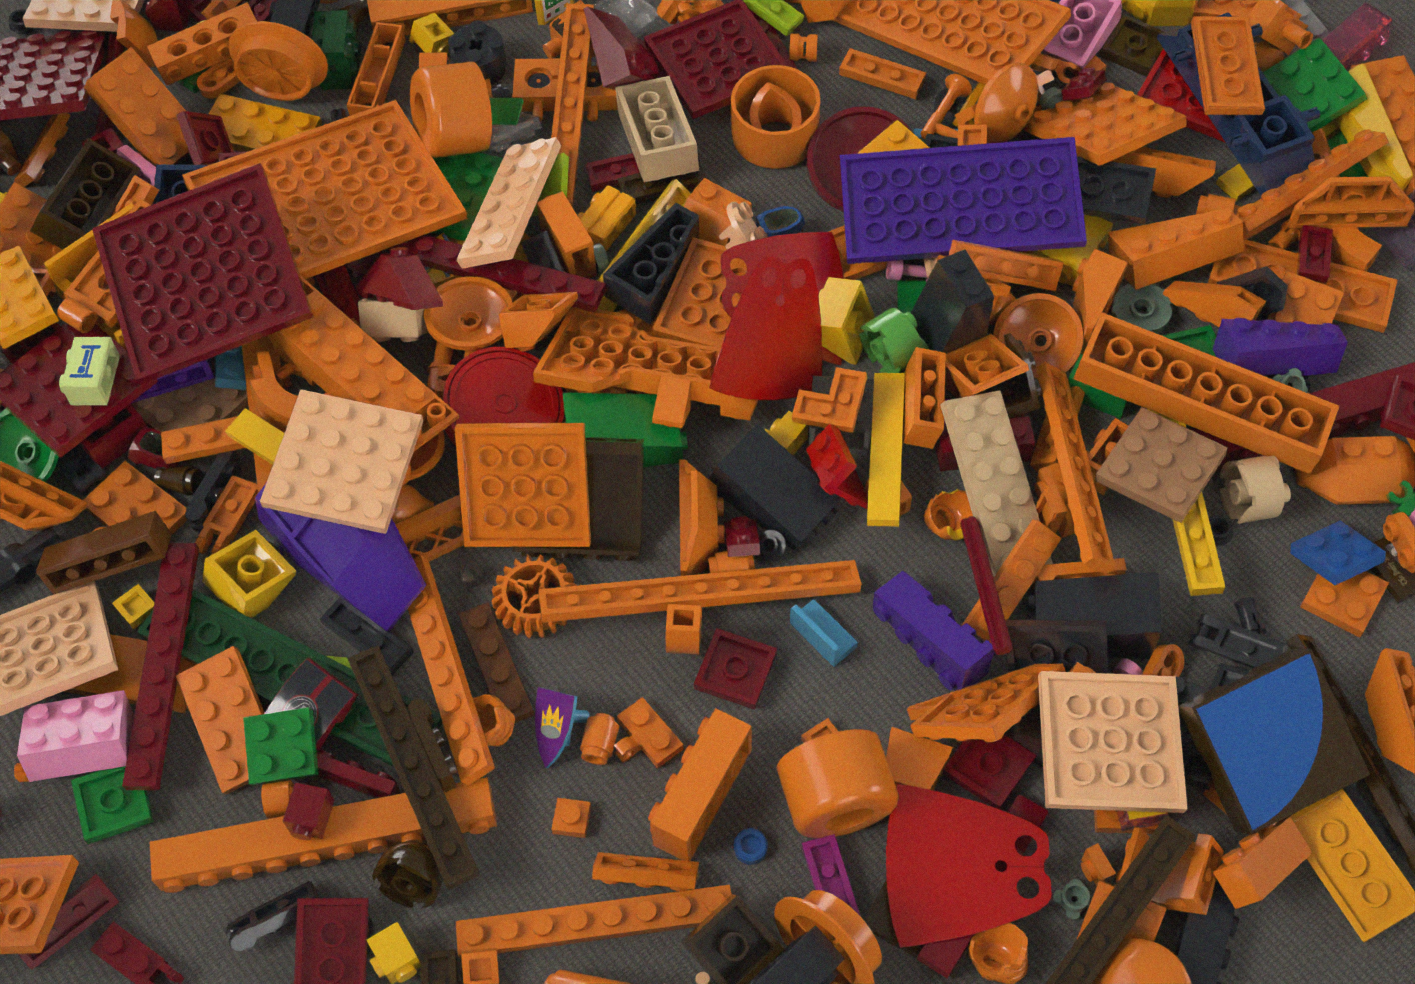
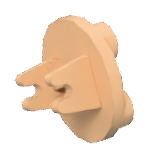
M745 201L740 204L731 202L727 205L726 209L731 225L719 235L721 240L726 237L730 238V242L725 246L726 249L741 243L768 237L761 226H756L751 218L753 217V212Z

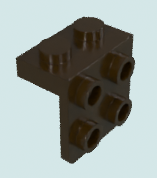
M1009 333L1004 335L1006 347L1027 363L1029 370L986 389V393L1000 390L1008 417L1018 418L1024 416L1025 413L1040 408L1038 396L1042 395L1038 380L1033 377L1032 370L1036 369V364L1030 351L1026 352L1021 340H1016Z

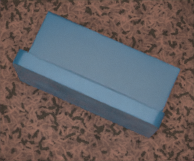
M814 599L802 609L796 604L790 608V624L833 667L857 648L858 642Z

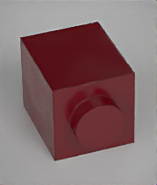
M295 783L283 823L291 833V836L306 841L311 840V837L323 839L335 800L326 788Z

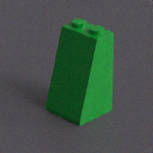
M562 393L566 423H585V437L644 439L643 467L679 463V460L683 459V450H688L686 431L680 432L678 427H667L652 423L657 394Z

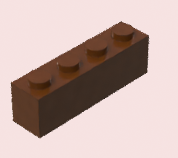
M153 511L44 548L36 573L54 595L165 558L172 533L158 513Z

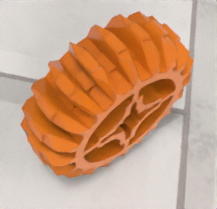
M527 554L526 562L521 563L515 558V567L513 569L505 566L503 569L505 576L497 575V586L492 588L494 596L492 598V605L496 609L497 619L503 620V626L506 629L513 627V632L517 636L525 630L526 637L529 639L533 632H538L539 637L543 638L544 630L549 629L550 632L555 634L557 631L556 624L565 627L567 620L542 623L538 589L549 588L550 582L557 587L577 585L573 583V574L571 572L567 573L566 566L563 563L557 566L556 560L553 557L545 562L544 556L541 554L538 556L537 561H532L531 556ZM512 595L517 596L518 600L521 601L520 611L510 604Z

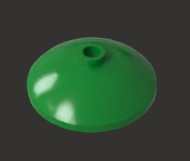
M4 409L0 412V461L46 482L54 471L59 456L13 414Z

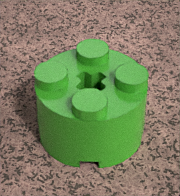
M890 308L860 327V329L864 330V332L859 334L861 344L871 362L874 363L878 360L883 366L879 370L881 373H901L905 370L916 347L929 349L915 329L917 321L910 312L903 314L896 308Z

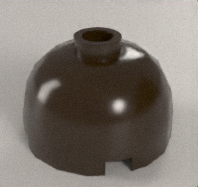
M412 841L397 843L386 850L378 860L372 875L373 882L377 878L381 884L378 890L382 895L397 904L413 908V902L424 903L422 908L429 907L435 903L443 882V877L429 846L421 842Z

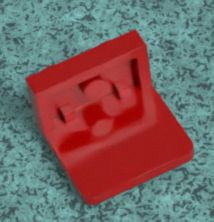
M829 423L806 449L811 460V467L817 473L820 479L819 484L826 493L830 495L836 494L844 498L852 506L859 505L867 509L868 494L855 470L857 465L839 428Z

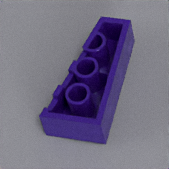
M1245 318L1222 319L1213 345V351L1217 358L1263 376L1269 374L1284 375L1292 368L1299 369L1301 375L1307 376L1337 373L1348 341L1339 326L1331 323H1323L1321 325L1306 324L1301 321L1288 323L1270 319L1254 321Z
M901 571L874 592L873 611L876 616L883 622L887 621L895 629L894 631L898 639L905 645L909 644L916 651L918 659L924 666L928 668L931 666L939 675V680L945 688L950 691H956L974 685L989 673L994 654L992 644L988 640L980 643L974 637L976 631L967 623L962 626L956 623L952 610L944 604L936 606L933 603L932 594L905 571Z

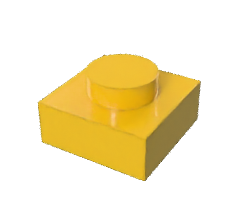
M139 584L112 603L132 629L143 623L154 607V601Z

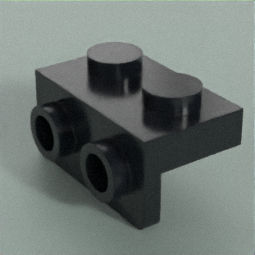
M1267 266L1217 282L1220 285L1241 286L1265 300L1266 303L1257 318L1284 309L1288 285Z

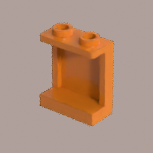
M1134 827L1131 838L1126 843V855L1122 869L1117 873L1116 884L1151 837L1140 827ZM1198 833L1196 842L1191 843L1151 900L1167 906L1169 910L1207 915L1217 879L1213 871L1220 866L1221 857L1224 853V850L1212 835Z

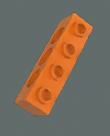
M248 2L155 42L147 46L162 79L166 86L231 58L228 44L232 33L238 27L250 22H257Z

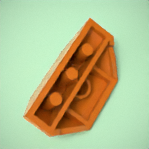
M1140 147L1111 161L1156 168L1152 191H1154L1155 195L1165 198L1185 193L1212 177L1216 168V161L1147 147Z
M1391 176L1330 177L1320 181L1294 206L1288 222V228H1302L1303 225L1323 228L1405 227L1415 210V206Z
M1396 436L1331 438L1327 440L1323 455L1310 474L1294 468L1297 485L1303 488L1307 487L1315 494L1336 505L1391 503L1386 496L1391 491L1398 498H1403L1405 495L1404 489L1399 486L1400 482L1404 480L1409 482L1413 488L1415 487V453L1411 446Z
M681 459L679 460L681 576L700 574L708 566V557H713L715 553L719 552L718 544H725L724 525H718V516H724L723 497H717V485L687 460Z
M0 461V518L25 530L37 532L71 521L87 508L88 502Z
M1385 648L1379 655L1365 692L1368 713L1373 721L1377 735V744L1382 756L1415 774V668L1412 665L1413 660L1408 652Z

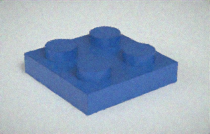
M1341 520L1291 543L1290 553L1333 585H1337L1385 562L1386 551Z

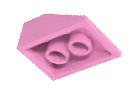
M1061 0L1059 4L1070 8L1071 17L1042 52L1065 62H1074L1079 68L1083 69L1102 48L1119 23L1122 12V0Z

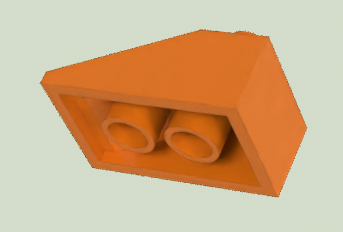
M1095 248L1089 259L1083 258L1077 271L1078 277L1072 288V291L1076 292L1073 309L1078 314L1083 326L1084 345L1081 354L1085 352L1101 312L1108 314L1114 297L1119 291L1128 264L1126 261Z
M990 334L946 354L945 386L957 399L968 397L1028 371L1029 367L1027 363L995 336Z

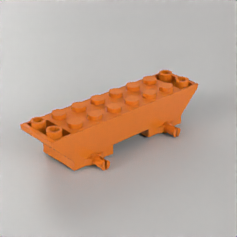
M300 275L314 318L268 335L273 344L274 352L285 362V365L274 372L278 383L295 374L304 378L310 385L315 386L317 384L326 393L331 392V396L422 415L424 421L414 451L459 419V414L440 398L437 390L434 388L429 389L364 332L355 318L350 319Z

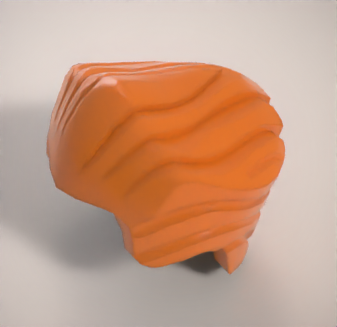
M485 694L473 697L488 746H502L508 741L513 732L514 714L494 695Z
M1012 923L979 932L971 939L968 957L984 979L1015 984L1025 977L1028 972V937Z

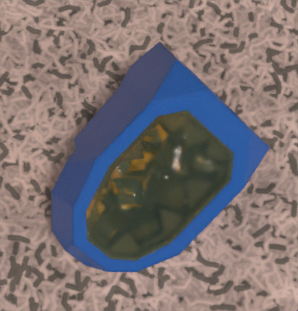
M781 206L757 215L755 217V224L757 227L761 226L767 236L771 237L796 234L802 230L805 220L803 214L798 209Z

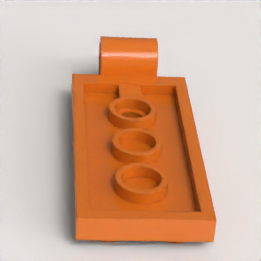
M139 199L128 214L151 205ZM99 251L96 252L64 292L66 299L57 310L59 319L81 333L91 331L99 317L105 320V324L110 328H113L118 321L110 289H106L108 282Z

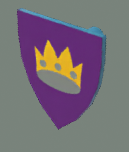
M538 687L535 706L536 740L544 766L549 768L558 759L564 747L569 746L573 723H586L589 718V712L587 710H576L577 696Z

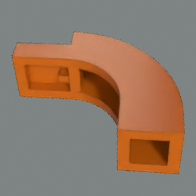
M1357 227L1329 228L1333 229L1331 261L1336 264L1368 271L1375 262L1382 245L1364 235Z
M269 350L256 352L257 364L252 365L254 379L250 380L253 403L266 421L285 432L298 395L289 393L277 382Z
M668 604L666 653L699 655L703 607L699 605Z

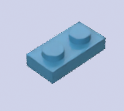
M242 346L214 356L215 387L246 390Z

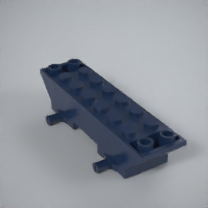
M1228 12V13H1225V14H1222V15H1219V16H1216V17H1232V16H1231V14ZM1259 23L1251 26L1253 37L1262 35L1263 31ZM1191 24L1158 34V41L1204 109ZM1258 67L1265 105L1263 114L1208 115V117L1259 194L1262 195L1270 189L1283 185L1285 179L1289 176L1302 173L1308 169V165L1311 162L1315 161L1312 148L1315 137L1308 128L1307 122L1320 118V110H1317V107L1300 111L1292 105L1286 95L1279 97Z

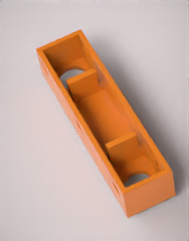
M376 22L347 102L349 116L384 104L406 41L402 25ZM392 42V49L390 50V46H385L384 44Z

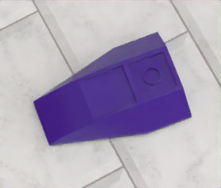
M265 484L255 497L259 520L293 562L386 631L391 630L426 586L392 518L387 533L383 534L264 508L260 503V499L266 486Z

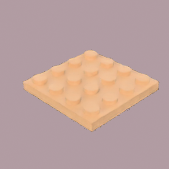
M32 0L23 16L25 27L111 32H117L118 25L110 19L112 0ZM145 0L124 1L139 13Z
M300 389L260 499L262 507L386 534L424 421L422 415Z
M95 581L48 596L0 615V716L118 670L100 591Z
M1041 671L1039 673L1038 683L1046 808L1184 813L1187 810L1176 676Z

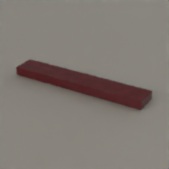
M1019 794L1007 813L1023 818L1040 828L1049 811ZM1027 835L1018 837L1015 841L1016 851L1023 856L1033 838ZM1002 860L995 863L996 870L999 872L1006 871L1007 863ZM975 934L925 944L917 960L948 979Z

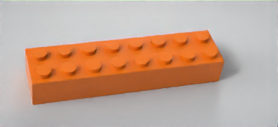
M1103 312L1099 316L1073 378L1261 455L1275 456L1279 462L1309 474L1323 455L1339 409V405Z

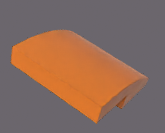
M112 0L110 19L118 25L116 40L127 49L132 47L150 68L155 67L156 65L147 46L158 42L153 26L124 0Z

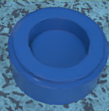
M748 828L737 834L734 840V853L739 861L747 865H754L760 863L766 857L768 842L761 831Z

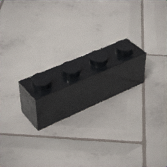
M1217 879L1207 915L1185 912L1175 950V955L1185 966L1192 984H1223L1218 981L1220 970H1226L1231 956V950L1226 948L1228 937L1235 936L1239 923V917L1234 916L1235 907Z

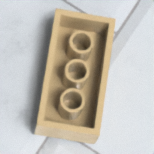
M670 76L615 87L618 114L643 182L656 181L662 178L699 171L697 143Z

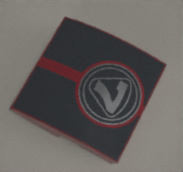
M307 658L286 681L265 714L307 707L312 708L316 751H319L335 723L343 722L359 694L312 659Z

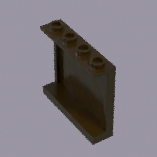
M585 437L591 531L590 547L513 546V552H521L523 557H527V554L531 557H538L540 553H552L554 558H570L571 554H584L585 559L591 560L602 559L603 555H615V559L620 561L634 560V556H639L642 551L644 439Z

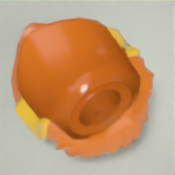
M959 489L952 492L942 491L939 495H935L934 498H931L923 515L928 529L942 539L954 541L964 538L960 525L961 520L973 516L966 491Z

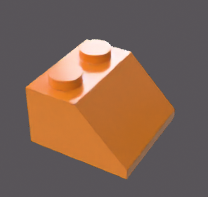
M704 178L688 196L684 207L699 215V239L726 246L730 242V238L726 237L721 240L719 235L731 225L727 214V205L731 202L740 204L745 201L752 210V203Z
M578 293L523 295L498 313L505 348H517L521 351L535 348V344L546 339L547 335L558 327L578 299Z

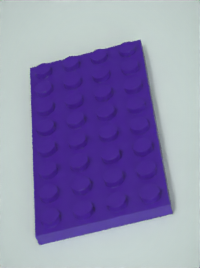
M1075 137L840 155L847 264L938 258L939 255L948 256L953 240L1016 252L1086 247L1087 239Z

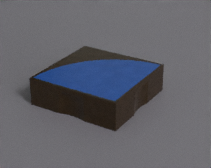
M1292 649L1252 669L1241 679L1230 684L1217 686L1178 706L1179 713L1197 751L1204 758L1210 769L1214 788L1236 832L1252 835L1370 775L1312 649Z

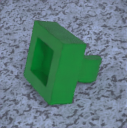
M1403 480L1399 483V486L1405 491L1403 498H1398L1392 491L1386 496L1389 502L1398 505L1392 511L1393 514L1404 512L1409 516L1415 510V491L1413 492V487L1409 482Z

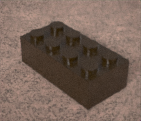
M88 138L39 211L30 232L62 250L90 232L92 228L97 227L110 218L134 175L137 176L140 168Z

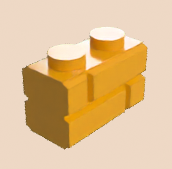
M608 185L601 193L597 192L593 196L585 213L580 212L577 216L591 237L593 245L602 244L606 252L635 217L636 204L633 197L623 192L620 193L619 190Z

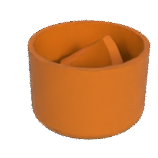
M464 62L417 69L412 76L410 84L412 121L415 131L432 158L487 151L492 136V113L487 85L479 66L475 62Z
M782 65L764 66L745 74L736 83L731 95L732 140L738 153L750 163L768 169L788 168L807 158L810 140L820 125V93L814 81L802 71ZM769 122H781L790 126L791 129L788 131L770 132L763 130L761 126Z
M844 730L817 737L789 751L777 764V772L794 826L805 837L818 839L835 834V837L857 832L884 819L894 810L898 803V791L879 736L870 730Z

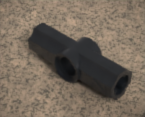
M52 527L41 530L22 544L12 543L0 551V593L14 583H27L37 575L36 570L44 548L63 542Z

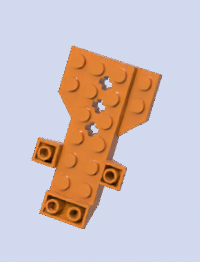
M571 307L533 372L535 383L575 389L580 392L593 393L609 387H615L618 389L640 391L646 394H657L652 423L667 427L683 428L691 410V401L709 405H720L721 416L749 421L758 403V400L738 398L732 395L728 396L709 388L721 348L649 336L644 330L639 331L635 327L634 320L629 314L597 309L596 313Z

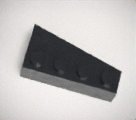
M675 203L603 274V281L607 289L604 296L651 325L669 293L692 238L699 239V215Z

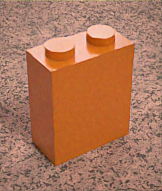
M563 191L546 196L538 201L536 204L541 233L550 231L566 272L588 279L597 276L593 241Z

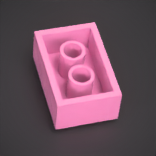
M125 691L25 706L17 757L29 782L126 766L134 713Z

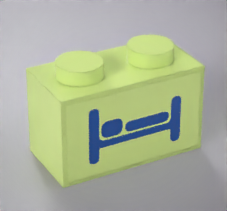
M74 337L72 347L67 351L65 373L61 375L59 381L60 390L65 394L71 405L108 404L120 357L111 337Z

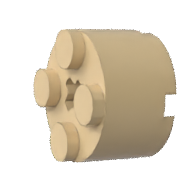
M1259 456L1229 461L1223 465L1220 479L1225 478V488H1220V496L1223 507L1232 520L1238 519L1237 523L1241 524L1275 518L1281 514L1284 502L1290 500L1291 493L1289 486L1283 483L1279 470V461L1275 456Z

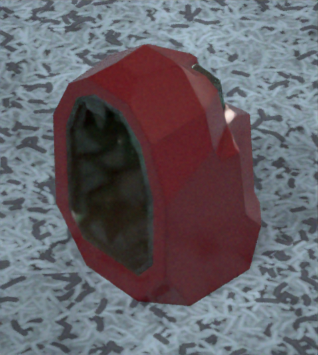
M143 427L138 432L129 449L128 459L136 464L141 463L155 469L161 467L167 469L177 467L180 463L166 464L162 455L161 432L153 428Z

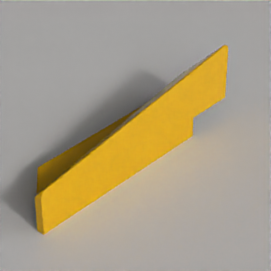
M1360 64L1348 72L1366 93L1367 100L1336 118L1335 121L1348 143L1354 140V136L1363 130L1370 129L1371 131L1385 132L1389 143L1359 162L1368 177L1391 176L1404 192L1413 177V172L1365 64Z

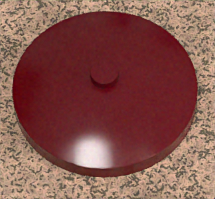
M852 107L839 111L827 118L813 134L807 152V171L815 191L830 206L844 212L840 155L857 154L896 120L912 132L909 126L896 115L875 107Z

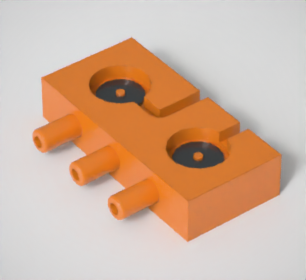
M560 58L515 59L512 98H522L524 100L521 112L532 111V120L535 122L543 120V111H554ZM590 58L584 111H587V119L593 122L598 119V111L618 110L616 90L603 87L598 64L596 62V66H592Z

